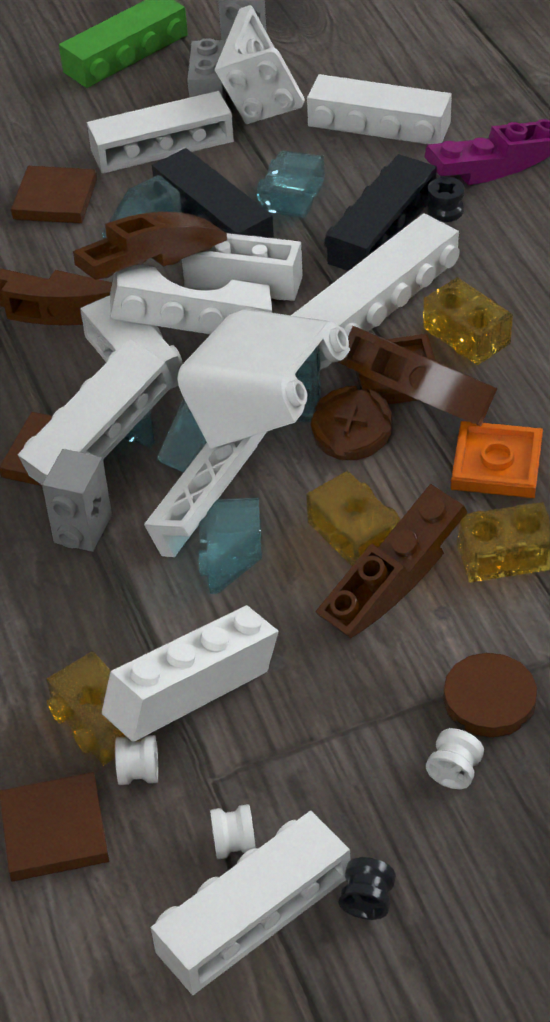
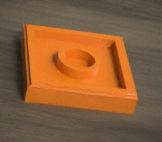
M461 421L451 477V490L535 498L543 429L482 423L479 426L469 421Z

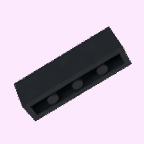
M187 148L152 165V190L159 200L165 201L175 212L191 214L206 219L225 233L274 238L273 215Z
M400 154L388 166H384L376 180L371 185L366 186L361 197L353 206H349L335 226H331L327 231L324 245L327 247V263L349 271L413 222L428 205L430 200L428 197V186L431 181L436 179L437 166Z

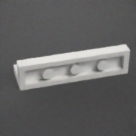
M267 431L210 449L208 443L205 444L144 523L161 556L175 557L257 448L258 443Z

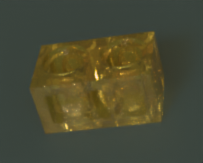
M456 277L424 297L423 327L431 335L441 339L458 354L465 356L477 366L511 344L513 314L460 278Z
M544 502L488 511H476L464 516L457 526V546L469 583L550 570V519Z

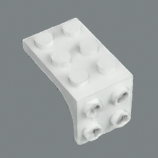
M252 5L240 8L214 70L245 124L301 108L305 101L304 96L280 52L272 44Z

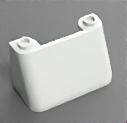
M248 309L228 315L184 362L178 371L177 378L182 396L210 449L295 423L303 413L307 402L306 388L297 379L295 373L299 369L326 360L335 363L344 359L350 351L348 336L342 327H338L334 322Z

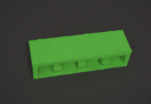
M144 0L60 43L59 50L63 73L88 88L188 35L185 7L174 0Z

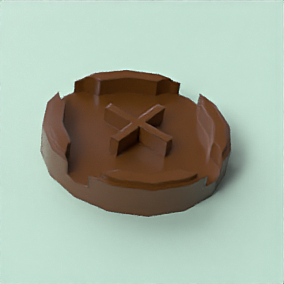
M345 386L329 392L318 401L313 417H311L310 426L316 445L326 455L339 460H359L372 456L384 447L391 435L393 420L387 401L377 391L367 388L368 391L358 390L357 386Z
M481 653L468 656L453 666L446 676L443 701L448 716L454 722L456 719L460 724L464 725V730L474 735L494 738L512 734L521 729V724L526 722L528 718L530 720L535 713L537 686L532 673L521 662L503 654Z

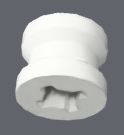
M453 728L445 729L437 738V751L429 756L426 770L430 777L443 786L452 789L467 788L474 778L473 766H476L483 757L484 747L475 736L466 731Z
M146 735L141 741L135 742L130 741L127 737H116L115 760L118 785H129L133 779H144L147 783H158L156 736Z
M249 804L239 805L236 811L226 813L220 808L210 810L217 859L227 858L231 852L241 851L245 853L252 848H256Z

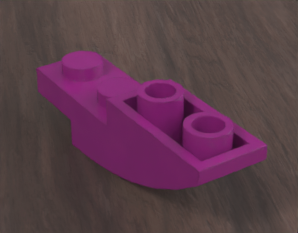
M541 119L537 122L529 123L511 122L507 125L492 126L488 139L475 138L468 141H444L439 144H429L426 147L424 158L429 164L437 166L436 172L440 177L460 175L467 185L493 181L523 171L550 157V120Z

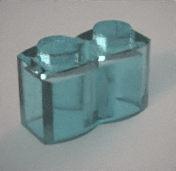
M286 150L280 151L276 159L270 161L268 174L265 179H261L258 183L257 199L261 201L262 207L269 213L304 218L308 214L313 199L319 193L324 181V156Z

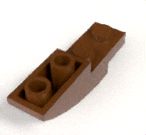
M178 212L142 213L106 223V238L73 251L75 265L94 280L111 277L115 272L132 265L143 264L149 258H152L163 267L177 264L183 258L198 252L208 251L213 246L227 241V233L206 219L191 214Z
M0 268V307H5L6 317L9 320L42 325H83L80 308L110 296L112 282L100 279L94 280L91 277L55 270L50 278L46 279Z
M352 326L348 336L350 351L344 359L337 363L476 425H482L497 391L496 387L366 330Z
M430 484L378 548L373 544L368 546L315 611L317 615L350 639L368 628L406 596L442 557L444 552L441 545L468 513L465 506Z

